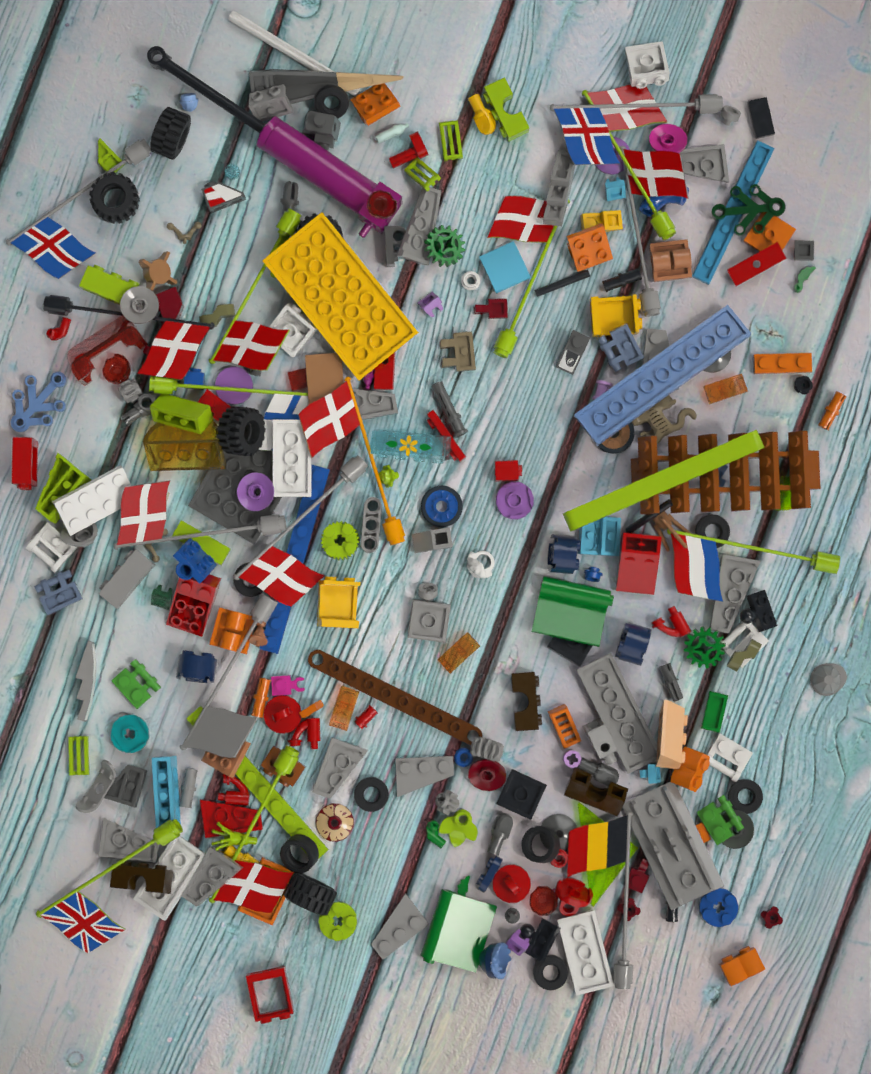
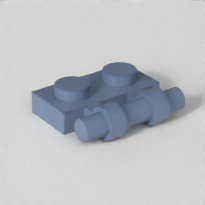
M627 323L610 331L613 339L607 341L605 335L598 337L601 344L599 346L605 352L608 358L607 362L609 366L613 367L615 372L621 369L619 362L622 360L629 366L644 358ZM614 345L617 346L620 352L617 356L614 355L611 349Z
M70 570L60 571L56 573V576L48 580L44 579L40 581V584L34 586L37 593L43 590L46 595L39 599L47 615H51L83 599L75 581L67 584L66 579L72 577ZM60 583L61 588L52 592L51 586Z

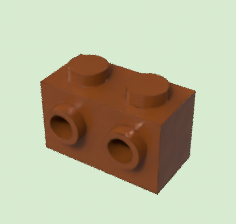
M276 746L272 747L260 765L264 768L262 771L271 777L273 774L276 776L278 774L273 765L281 749ZM297 761L291 774L281 775L279 782L286 787H289V785L293 787L306 766Z

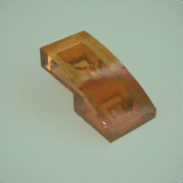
M742 374L703 386L709 405L748 392Z
M467 632L437 660L451 674L480 645Z
M341 686L329 726L345 731L348 730L359 691Z

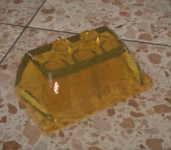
M213 421L201 434L157 422L148 430L143 439L150 471L225 469L224 452L217 438L218 425Z

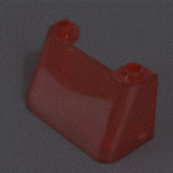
M121 316L68 351V363L73 374L82 385L86 386L92 382L91 372L95 369V366L91 359L119 341H122L127 347L137 346L140 350L145 348L146 345L148 346L135 323Z

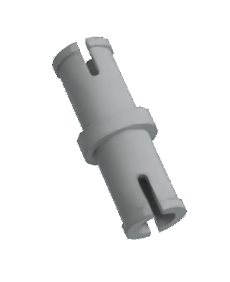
M186 768L184 784L181 785L183 790L180 807L192 808L198 770Z

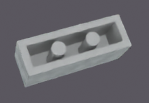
M137 549L134 552L132 550L129 551L124 558L126 560L122 566L118 565L112 572L113 577L109 581L105 580L99 587L101 591L98 594L117 609L120 608L155 566L152 561Z

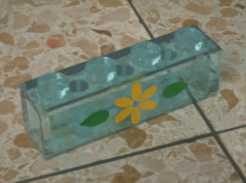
M376 429L372 430L370 454H376L377 458H388V455L395 456L397 460H406V457H411L413 461L425 462V459H431L432 463L443 464V461L450 459L451 436Z

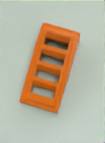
M565 704L548 711L564 749L582 741ZM565 713V715L555 718L556 716ZM564 720H568V722H566V723H564V724H562V725H560V726L558 725V723H560V722H562V721H564ZM571 727L570 730L564 733L561 732L562 730ZM573 733H574V735H575L574 737H572V738H570V739H568V740H565V739H564L565 737H567V736H569V735H571V734H573Z

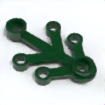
M754 184L750 187L749 194L752 197L760 198L765 203L758 205L744 194L740 187L734 186L730 190V196L734 199L738 198L746 206L726 208L723 204H716L712 208L711 215L715 220H723L725 216L747 214L742 222L734 228L735 235L742 236L747 226L758 213L767 212L761 221L756 222L753 226V232L761 234L773 216L778 217L784 213L786 209L785 202L778 197H769L761 190L759 185ZM757 188L758 193L754 194L751 189ZM735 189L739 191L737 196L732 193ZM775 204L779 206L777 211L772 208ZM715 211H722V215L717 216L715 214ZM760 225L762 230L757 231L755 226ZM737 227H742V228H743V232H742V233H738V232L736 231V228H737Z

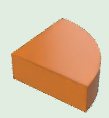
M319 700L299 712L302 718H306L321 709L324 704Z

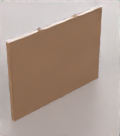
M337 353L305 355L309 404L332 393L344 383L342 359Z

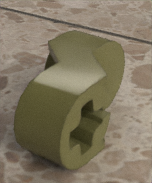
M234 304L218 305L213 314L199 316V321L208 324L213 322L215 327H217L222 318L235 316Z
M751 639L744 651H735L732 654L727 667L737 672L744 659H754L762 644Z

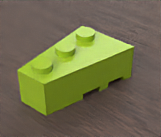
M58 452L55 457L54 466L49 472L46 486L43 487L35 508L54 524L61 518L52 501L92 481L91 478Z

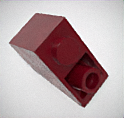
M173 287L155 294L159 302L158 312L161 311L163 318L179 320L184 305L177 288Z

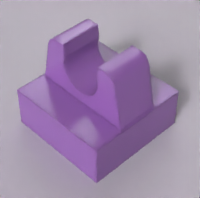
M433 291L418 302L420 308L431 317L435 316L432 312L435 307L440 311L443 310L442 301Z
M520 929L513 933L505 942L508 948L518 956L526 951L530 945V938L523 940L519 937Z

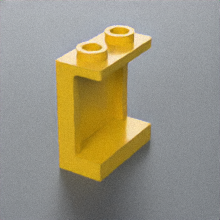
M637 294L607 298L591 297L592 338L605 335V337L611 336L610 331L627 323L632 335L638 334L639 329H642V318H638V310H641V301L637 299Z
M325 577V580H319L317 627L359 628V621H356L357 590L361 582H355V578H344L343 581H336L337 577Z

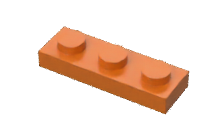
M812 353L753 355L754 374L812 372Z

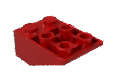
M622 533L616 591L654 595L660 558L661 536Z
M209 574L199 584L194 577L189 580H183L179 577L166 625L202 637L222 578Z

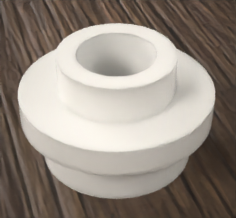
M473 271L464 273L461 278L462 286L466 290L477 289L480 285L479 275ZM473 278L474 283L468 284L467 280Z

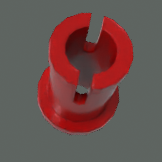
M368 705L359 717H355L356 720L354 722L361 729L367 728L366 725L378 712Z

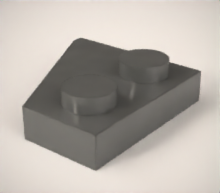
M127 765L121 771V774L115 778L104 798L131 807H137L147 770Z

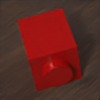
M518 460L495 461V482L518 481L519 476H522V465H518Z

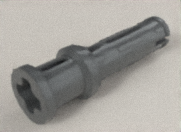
M443 381L433 384L431 387L446 416L445 423L449 425L453 439L468 433V430L464 428L461 421V414L455 411Z

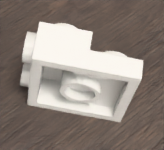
M663 41L625 47L632 87L636 86L642 89L647 84L654 83L657 86H661L669 81L670 72Z
M291 302L285 305L269 326L273 329L290 330L281 348L293 358L318 330L302 312L298 304H292Z

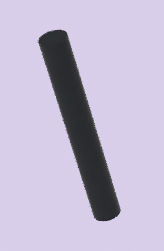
M587 269L534 290L537 297L588 278L590 273Z
M668 499L660 504V513L646 514L625 528L626 533H633L673 506L672 501Z

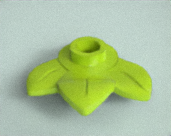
M464 809L456 811L452 817L445 818L439 827V833L449 834L450 841L454 847L460 846L466 838L475 841L478 834L477 827L472 823L471 814ZM462 815L466 817L464 823L459 821V817Z

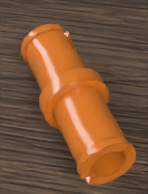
M835 392L829 406H826V412L818 426L829 431L835 417L839 415V409L847 396L840 392Z
M259 677L257 692L253 696L255 701L251 713L252 716L263 718L265 703L269 699L267 694L271 682L270 679Z

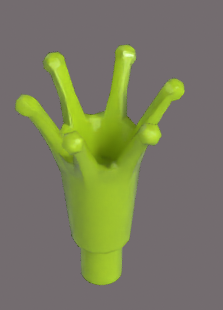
M217 822V825L224 832L212 830V833L224 836V839L211 843L212 846L222 844L216 847L215 850L218 851L226 846L240 845L245 834L232 831L221 825L220 822ZM248 836L244 845H256L257 837Z

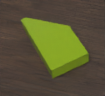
M100 138L98 140V164L107 172L122 160ZM122 165L121 167H119L118 169H116V170L114 171L115 174H116L124 165Z

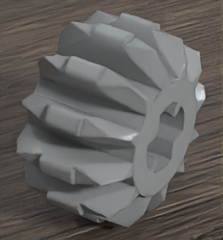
M482 737L474 738L470 747L472 756L496 762L500 761L504 752V746L501 743Z

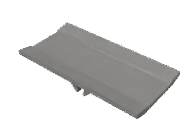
M666 783L624 803L622 808L625 814L628 811L633 813L631 815V827L671 911L724 887L676 784Z

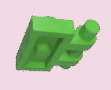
M135 659L130 663L135 669L132 673L125 668L111 681L131 704L138 709L152 697L147 690L151 687L157 692L161 686L157 683L158 680L145 670L146 667L143 663L140 664ZM138 675L146 681L143 686L136 679Z
M724 795L718 798L721 804L720 807H717L712 802L697 812L716 845H720L734 836L731 830L733 826H735L738 832L744 829L741 823L742 819L739 815H736L732 809V803L730 800L727 801ZM724 811L730 818L729 822H726L723 815L721 814Z

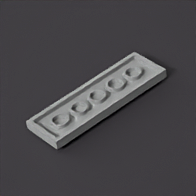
M609 653L577 669L576 671L600 719L606 725L627 773L629 774L655 761L657 744L612 654Z

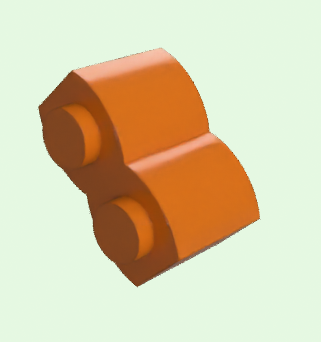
M685 746L682 749L685 752V762L681 763L679 769H674L670 782L696 792L702 785L703 773L710 765V756Z
M746 946L739 950L740 954L734 957L731 954L721 959L722 963L719 966L729 986L736 985L765 970L754 947Z

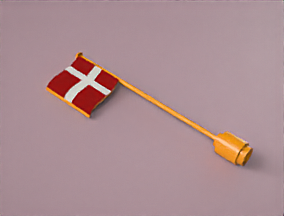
M345 377L344 383L332 393L309 404L298 416L311 458L323 448L347 436L360 425L388 516L387 519H384L385 523L382 524L383 530L390 546L405 541L404 529L401 520H396V516H391L350 383L351 378Z

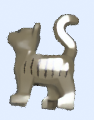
M668 395L634 419L632 424L638 426L647 422L651 430L649 432L643 431L640 433V436H657L658 444L665 436L680 430L684 426L685 416L689 415L695 420L697 414L691 408H684L677 416V423H670L664 416L663 410L670 409L676 403V399L673 400Z

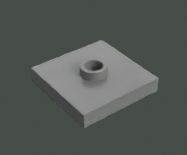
M413 599L407 638L446 643L451 604Z

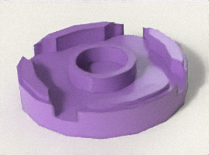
M232 366L225 368L219 373L215 386L253 389V381L246 370ZM216 390L220 399L231 405L244 403L252 394L249 392Z
M521 482L504 484L496 496L498 511L509 519L518 520L525 517L531 512L534 505V496L531 489Z

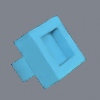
M616 177V181L610 182L609 179L606 180L605 193L607 201L626 198L624 179L620 180L619 177Z
M656 763L648 764V769L639 770L640 778H648V784L661 782L660 767H656Z

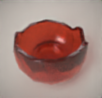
M378 190L371 193L367 198V210L376 219H387L397 211V200L392 197L390 192Z
M114 354L112 358L106 359L102 369L103 376L108 383L121 384L128 380L131 374V365L124 355Z
M538 886L530 894L529 905L532 911L539 916H549L558 907V897L555 891L548 886Z

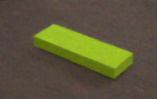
M181 520L171 537L202 532ZM210 536L192 538L199 543L201 549L207 555L213 558L214 562L222 566L231 550L229 547ZM189 538L180 539L178 541L184 544Z

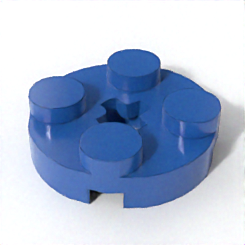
M719 888L701 897L699 911L702 918L712 926L723 927L730 925L738 914L737 899L727 889ZM718 902H722L721 905L724 907L723 910H720V913H717L716 909L713 908Z

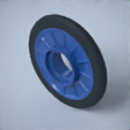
M441 485L429 489L421 501L423 517L428 523L436 527H448L454 524L460 518L463 510L460 495L448 486ZM439 501L446 502V511L439 512L436 509V504Z

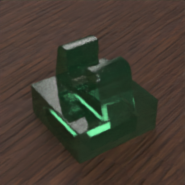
M158 585L152 592L151 605L169 610L172 601V588H169L168 592L161 591L162 585Z

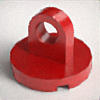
M280 695L272 698L264 708V720L272 731L285 734L292 732L298 727L302 718L299 712L302 710L295 699L290 696Z
M514 864L499 868L492 881L496 896L507 903H517L523 900L529 894L531 888V881L527 871L521 866Z
M564 878L563 881L559 880L554 890L560 899L559 910L565 916L575 915L579 907L588 906L593 898L591 888L587 889L582 881L573 878ZM565 904H569V905H571V906H573V907L570 908V909H567V908L564 907V905H565Z

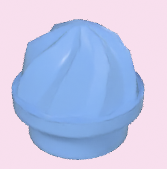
M186 93L181 95L179 102L184 110L191 112L196 109L199 100L196 98V93Z

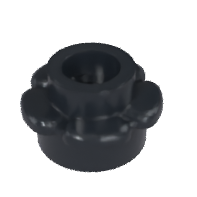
M807 376L798 377L794 381L795 391L802 395L808 394L809 390L813 387V383Z

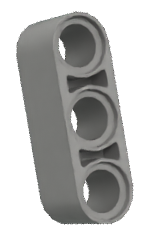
M375 497L368 498L364 504L361 547L366 553L376 552L379 546L382 505L380 500ZM369 502H377L379 505L378 509L370 511L368 509ZM374 520L377 523V527L375 530L370 531L366 528V523ZM368 539L375 541V547L371 550L366 549L364 546Z

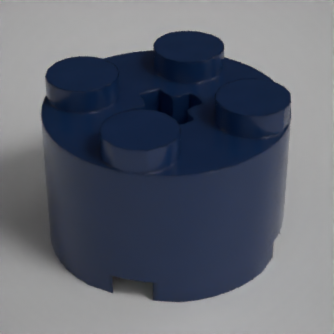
M552 534L550 538L554 540L553 543H549L548 565H551L552 568L548 569L550 573L573 574L575 570L579 569V559L576 558L577 551H580L581 540L576 539V536Z
M630 622L629 624L625 623L620 639L623 641H620L615 657H618L619 660L641 666L643 662L642 657L646 653L652 629Z
M183 650L178 658L176 679L181 680V676L186 678V681L207 683L209 679L211 683H214L217 659L211 653H201L200 656L194 654L193 651Z

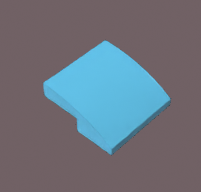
M514 241L479 256L496 294L531 278Z
M604 517L579 528L581 547L578 554L619 556L621 518Z

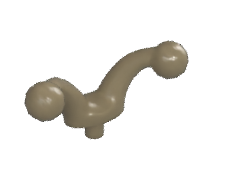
M196 222L186 235H183L173 223H168L167 229L174 230L178 239L182 240L183 244H186L187 240H191L195 230L200 229L202 224Z
M164 529L163 536H166L168 530ZM152 543L145 544V548L153 555L152 560L159 562L160 557L156 554Z

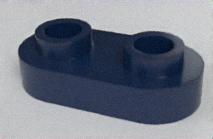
M495 856V858L490 857L485 866L488 868L485 875L481 874L476 882L479 885L478 890L485 893L503 861L502 858Z

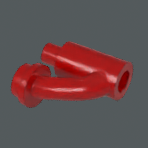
M675 606L668 609L671 614L669 619L675 629L665 626L663 624L665 620H662L661 617L651 622L653 629L657 628L672 637H682L691 632L682 612H678Z
M307 718L298 725L291 740H287L289 746H301L302 739H299V737L307 729V742H310V749H318V741H321L320 718Z
M224 774L223 783L230 785L231 782L239 791L226 790V793H218V800L225 801V804L249 806L250 792H248L245 784L235 776L231 778Z

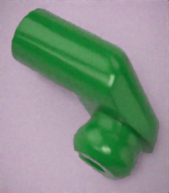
M433 820L428 822L426 826L427 839L441 849L446 840L439 836V824Z

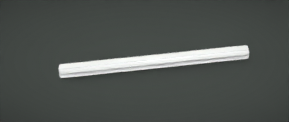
M232 11L229 15V21L311 71L334 72L239 13ZM360 88L346 92L353 96H357L360 91Z

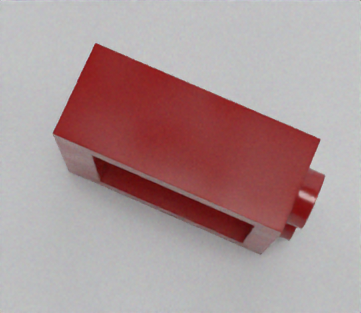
M13 437L12 484L16 485L20 490H32V487H37L38 441L34 438Z
M285 966L248 973L246 980L255 1022L260 1021L261 1024L272 1022V1018L279 1017L280 1020L291 1018L290 1014H294V1006ZM281 976L288 1008L260 1014L254 982Z

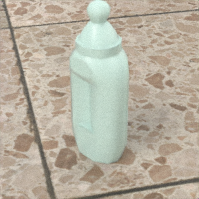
M409 124L394 125L392 128L375 136L377 143L380 144L401 135L409 127Z

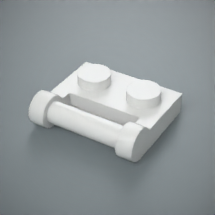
M48 522L26 547L29 552H33L50 566V570L54 573L62 567L64 562L77 548L65 544L61 539V533ZM39 542H42L47 548H49L53 553H55L59 557V559L57 561H54L49 555H47L42 549H40L37 546V544Z
M741 621L724 640H721V643H726V646L722 649L731 657L735 651H744L751 639L762 644L760 650L769 640L761 632H758V629L752 623L745 624ZM747 628L750 633L732 650L729 645ZM752 658L744 659L740 667L743 668Z
M720 733L707 753L710 756V766L729 776L733 782L738 781L753 754ZM714 754H718L738 767L735 771L713 759Z

